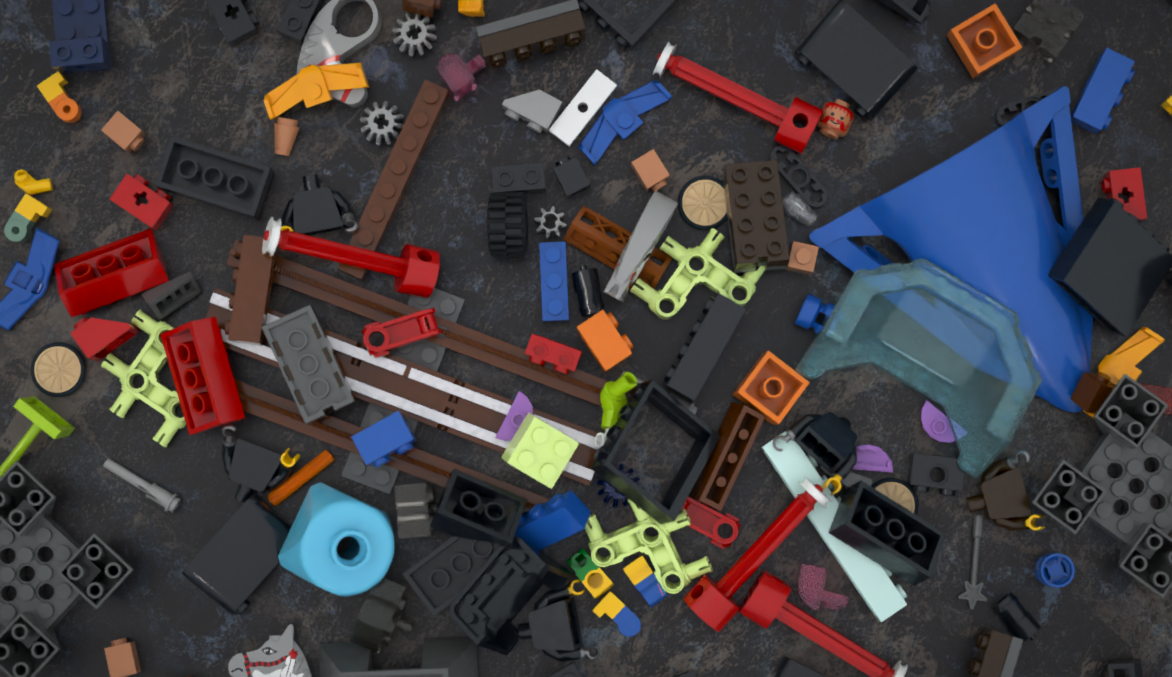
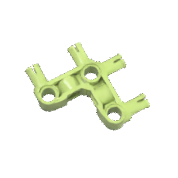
M713 228L710 229L701 245L694 248L689 247L686 249L668 236L661 245L660 250L678 261L679 266L662 291L660 289L656 291L638 278L630 292L647 302L649 309L663 320L673 318L681 310L687 301V295L698 284L700 286L704 284L716 294L720 293L737 304L744 306L756 291L755 284L764 273L765 266H760L757 271L745 272L742 276H738L713 259L712 255L725 237L719 233L716 239L712 241L718 232ZM691 259H699L703 264V268L699 271L692 270L689 266ZM735 288L742 289L746 294L745 299L742 301L734 299L732 290ZM662 301H670L673 304V311L664 313L660 310L659 304Z
M140 309L135 315L144 322L133 317L131 324L149 334V340L130 365H127L112 353H109L106 359L112 362L114 366L105 360L101 365L102 368L107 369L120 378L119 381L122 384L121 389L123 391L109 410L124 418L136 399L142 400L165 416V422L152 439L167 448L168 443L177 430L184 428L186 425L185 418H179L176 415V407L180 404L177 391L170 390L161 384L159 379V373L168 361L160 334L174 328L164 321L157 322ZM141 374L144 377V384L141 388L136 389L133 386V378Z
M628 499L637 518L636 522L607 534L603 533L596 514L592 513L584 528L590 539L588 546L591 551L592 561L597 566L606 567L623 561L624 557L639 551L641 553L645 552V554L649 555L654 565V574L664 591L668 593H678L683 587L690 585L692 579L713 572L712 565L708 563L709 559L707 556L687 565L683 563L670 537L671 532L691 525V520L689 516H686L688 513L685 509L679 512L675 521L660 524ZM653 527L659 534L654 537L646 534L645 529ZM607 548L611 555L601 556L597 549ZM675 574L680 578V581L678 583H671L668 581L667 576Z

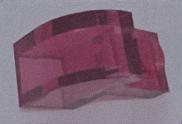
M800 563L796 578V591L806 606L817 611L820 601H824L823 607L839 610V606H847L848 596L823 590L828 569Z

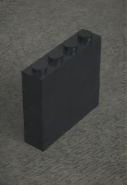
M1098 197L1050 270L1048 276L1109 332L1127 337L1172 267V255L1169 253L1170 249L1165 244L1153 238L1155 236L1153 232L1138 224L1139 219L1136 216L1127 213L1123 209L1124 205L1114 198L1107 200Z

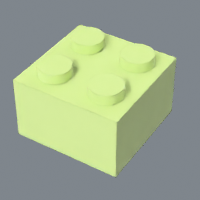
M528 412L501 458L552 489L579 443Z

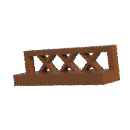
M583 205L572 221L563 240L614 269L632 233ZM585 216L590 219L594 225L583 222L581 220L582 217ZM605 231H611L617 238L609 237ZM657 247L652 251L638 278L654 289L672 260L671 256ZM650 257H656L664 263L660 266L653 262Z

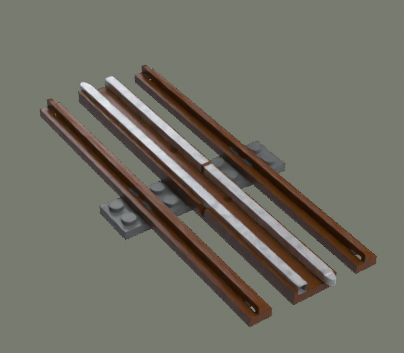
M235 240L233 248L229 251L230 256L226 263L234 268L239 267L240 259L236 258L239 242ZM276 255L273 283L376 322L380 321V323L429 308H435L434 316L438 328L442 329L443 333L390 350V354L374 358V355L369 356L364 344L324 329L354 397L369 402L360 427L330 415L310 425L305 424L296 402L235 380L243 411L350 451L341 476L390 495L400 471L445 487L452 471L456 469L527 499L523 513L531 510L538 503L543 504L550 500L417 448H413L402 455L397 452L390 455L391 461L379 468L374 467V465L368 466L365 464L351 436L399 411L403 414L413 434L418 422H422L504 453L511 440L504 441L495 437L514 401L439 373L438 370L446 349L453 350L601 407L600 393L604 385L609 381L578 369L575 372L570 370L569 374L554 370L555 364L547 361L544 362V365L529 361L530 355L525 354V349L457 324L465 299L434 288L432 294L427 299L410 296L406 305ZM216 288L210 299L211 305L206 318L216 316L225 348L280 368L265 334L263 346L228 340V335L225 334V325L227 319H231L232 309L229 308L230 293ZM268 308L266 324L286 316V314ZM425 319L427 328L430 329L428 320ZM533 408L534 416L579 443L562 471L561 476L589 486L595 472L591 469V466L595 461L594 455L599 449L594 444L598 433Z

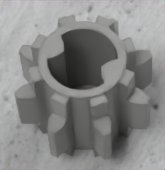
M552 206L549 212L542 208V217L534 219L535 222L541 224L536 230L537 233L544 231L546 239H549L550 234L553 233L560 237L559 228H566V224L560 221L564 217V213L556 214L554 206ZM547 217L557 219L555 221V228L548 229L544 227Z

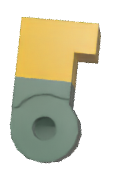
M25 194L5 225L4 233L6 237L16 243L27 242L32 235V228L40 215L48 218L53 209L31 195Z

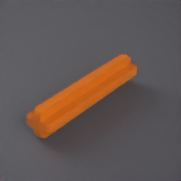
M328 450L321 452L288 478L287 481L267 495L270 503L273 506H277L330 465L335 460L333 455Z

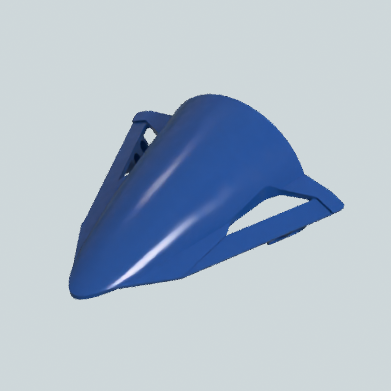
M1063 86L1018 113L1006 124L956 155L904 184L854 208L830 223L813 230L809 238L813 243L826 250L973 364L974 367L1035 394L1062 410L1079 412L1082 408L1070 398L1084 372L1090 373L1093 317L1048 276L1050 270L1083 221L1069 108L1071 103L1070 92L1067 86ZM1049 122L1051 124L1052 138L1044 140L1040 146L1042 171L1045 184L1049 188H1059L1063 227L1055 220L1038 172L1034 147ZM884 235L896 242L935 294L936 306L901 279L902 272L893 262L870 245L864 244L860 248L849 237Z

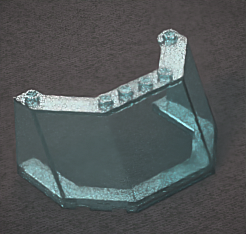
M925 258L914 260L912 263L901 264L900 262L884 265L873 270H856L795 368V371L804 377L817 379L827 371L872 363L944 407L960 451L958 464L964 472L976 479L1010 444L1042 381L1039 371H1035L1031 358L1033 355L1025 336H1022L1020 331V321L1017 313Z

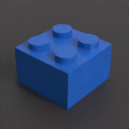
M399 411L351 436L365 464L368 466L374 465L377 468L390 462V455L396 452L402 455L413 449L412 443L417 441L406 419Z

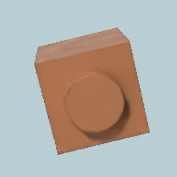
M119 111L101 129L102 132L129 154L132 150L137 151L144 143L143 137L146 135Z
M654 149L631 162L632 169L647 192L651 189L654 192L659 191L667 185L666 180L669 179L670 175Z
M793 241L789 250L790 260L785 270L811 275L814 271L819 247Z
M122 638L111 641V647L104 648L110 677H124L141 672L135 641L127 643V639Z

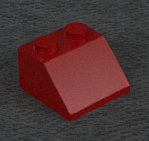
M85 317L74 325L75 330L70 332V334L88 359L99 362L141 331L138 327L129 323L92 317L88 320Z

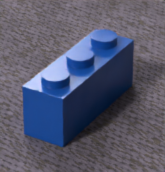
M1105 48L1101 52L1070 115L1071 122L1094 134L1100 132L1101 129L1106 130L1112 119V116L1109 115L1112 107H1117L1124 93L1120 92L1124 83L1128 84L1135 72V70L1131 69L1135 61L1109 48Z
M566 242L539 243L543 323L569 322Z
M572 490L562 495L556 494L549 501L543 504L538 503L531 510L522 514L515 536L524 539L541 550L583 530L591 511Z

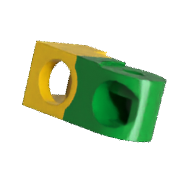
M583 548L566 560L576 573V576L596 600L614 586V583L592 561V558Z

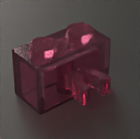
M449 53L438 61L439 65L436 66L440 79L454 100L458 101L477 88L473 74L486 67V63L480 54L465 64L458 53L453 56Z

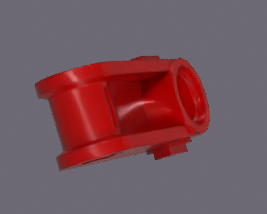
M435 308L422 310L381 324L380 321L364 325L365 329L362 330L369 356L374 355V358L390 354V350L442 334V329L438 328L434 316ZM425 319L428 320L430 329L427 328ZM372 334H382L385 339L384 343L378 347L372 346L369 341Z
M687 497L680 511L683 509L687 511L688 514L686 516H689L691 520V525L688 527L711 538L710 543L724 550L725 547L730 548L732 542L738 536V531L741 527V524L738 523L740 519L727 512L723 515ZM723 523L729 524L732 528V535L727 539L721 538L718 535V527Z

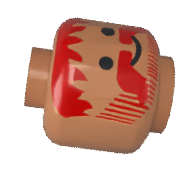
M836 99L835 102H826L822 107L824 111L817 123V126L820 128L819 132L835 140L846 136L854 120V113L849 109L850 105L839 99Z

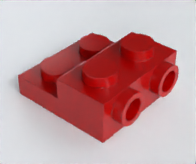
M535 333L531 334L525 354L530 355L529 361L544 365V362L547 361L555 364L554 370L569 374L570 370L576 371L583 353L582 350Z

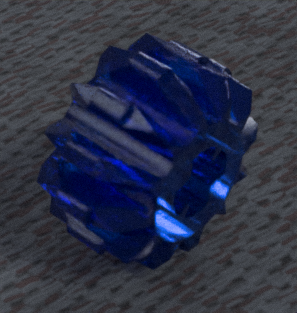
M624 464L619 466V471L622 473L625 468ZM630 468L624 475L629 478L634 469ZM639 476L632 478L631 480L633 482H638L640 478ZM597 480L598 485H605L606 489L597 491L598 495L606 492L609 494L603 500L605 504L613 497L615 498L613 502L614 508L618 506V499H622L624 507L628 506L625 495L615 493V488L611 487V484L607 481Z

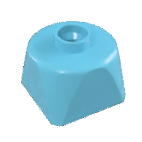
M324 483L314 484L310 486L278 555L279 562L283 568L333 594L347 597L363 593L381 581L392 562L395 541L388 512ZM349 536V547L343 553L337 554L338 542L342 538Z

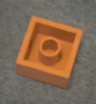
M996 3L952 28L946 35L973 79L1014 56L1023 48Z
M601 310L577 326V332L606 374L632 356L631 350L633 345L626 334L620 336L616 330L619 324L612 313L606 314L604 310Z
M768 350L761 354L732 395L749 408L765 415V420L772 426L780 424L810 382Z

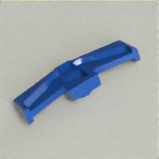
M653 80L618 99H612L603 107L602 113L578 148L596 166L617 134L623 140L627 139L643 125V121L638 117L639 115L671 100L672 96L659 81Z
M38 227L35 229L26 265L16 260L3 282L4 285L12 288L0 301V327L8 331L39 298L44 296L49 287L48 282L60 240Z

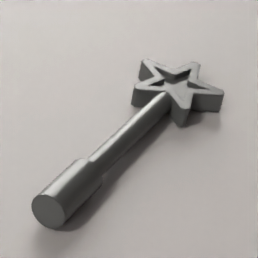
M974 515L972 536L974 537L970 583L964 580L965 591L957 596L958 599L968 600L969 609H974L977 600L987 601V598L980 593L984 583L979 582L977 584L980 538L983 537L984 516Z

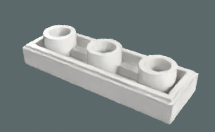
M596 69L551 126L549 132L570 147L617 85ZM585 105L588 110L582 113L578 110V107Z

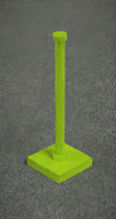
M36 396L19 398L13 407L31 420L33 424L0 466V478L21 458L41 430L45 431L53 439L70 436L75 427Z

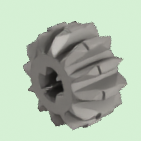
M406 13V22L402 19L397 20V24L401 28H393V33L398 35L393 41L395 44H401L400 52L403 53L409 48V56L413 57L415 50L418 49L420 56H423L424 46L428 50L433 48L428 41H436V35L431 33L436 30L434 24L428 25L430 22L428 16L420 21L421 15L415 14V18L411 19L410 14ZM416 29L419 38L413 40L411 31Z
M384 101L382 109H380L378 103L374 102L373 107L375 110L373 112L369 108L364 110L369 117L360 118L362 123L368 124L363 126L361 131L362 133L369 132L366 137L369 142L376 137V145L380 146L382 138H385L387 145H390L391 140L389 137L392 135L395 139L398 138L399 134L395 130H402L403 124L397 122L403 120L404 117L402 114L395 115L398 111L397 106L394 105L388 110L389 104ZM381 118H385L388 123L387 127L384 125V129H380L378 124H376L378 120L381 122Z

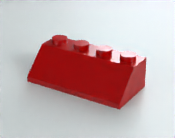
M152 228L54 264L58 293L71 318L85 314L98 307L110 305L125 297L134 296L141 291L157 287L169 281L166 264Z
M216 316L190 321L160 334L189 435L244 419L243 406L238 395L236 382L231 371L228 354L225 350Z

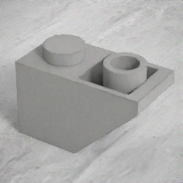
M540 89L505 99L502 103V109L506 110L504 113L506 116L516 121L519 118L528 122L527 126L538 133H541L542 130L547 133L549 132L563 106L562 101Z

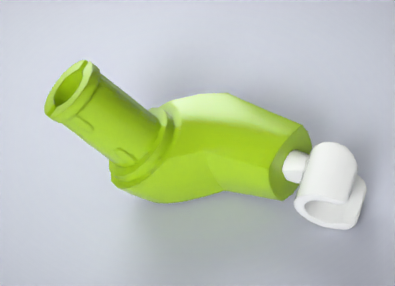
M625 372L615 382H607L601 390L600 400L603 409L601 428L605 430V433H598L594 440L596 447L600 448L607 440L606 434L608 430L616 424L619 419L618 413L620 409L627 404L625 394L637 385L636 377L630 372Z

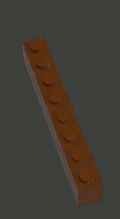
M424 80L360 218L359 227L354 232L348 245L375 252L379 251L450 97L448 89ZM340 263L337 268L340 272L362 282L365 281L369 269Z

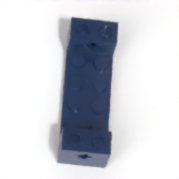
M52 0L55 41H49L51 67L61 74L111 70L106 0Z

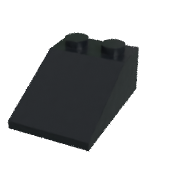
M454 469L445 484L430 527L455 537L510 546L527 499Z

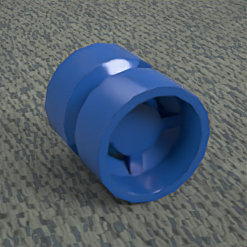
M808 293L794 324L807 330L812 327L814 328V333L828 339L842 308L829 302L824 305L822 304V299ZM819 311L825 314L822 322L816 321Z
M1047 553L1040 556L1036 561L1034 573L1037 580L1043 585L1059 588L1068 585L1072 581L1075 568L1071 559L1066 555Z

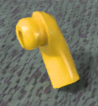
M23 169L16 171L14 174L15 184L29 195L53 190L50 178L35 180Z

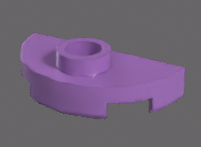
M520 391L495 438L504 441L512 440L528 412L533 414V406L528 397Z
M927 400L924 402L920 412V420L923 430L930 438L938 442L950 443L960 440L967 434V432Z
M870 444L856 447L857 463L853 470L893 473L892 461L880 447Z

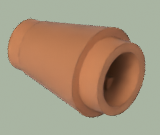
M283 117L277 118V123H274L275 154L290 156V151L300 128L297 127L298 120Z

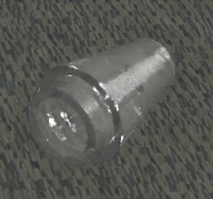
M791 190L782 199L784 214L805 224L807 227H810L817 219L818 215L799 192L795 193Z

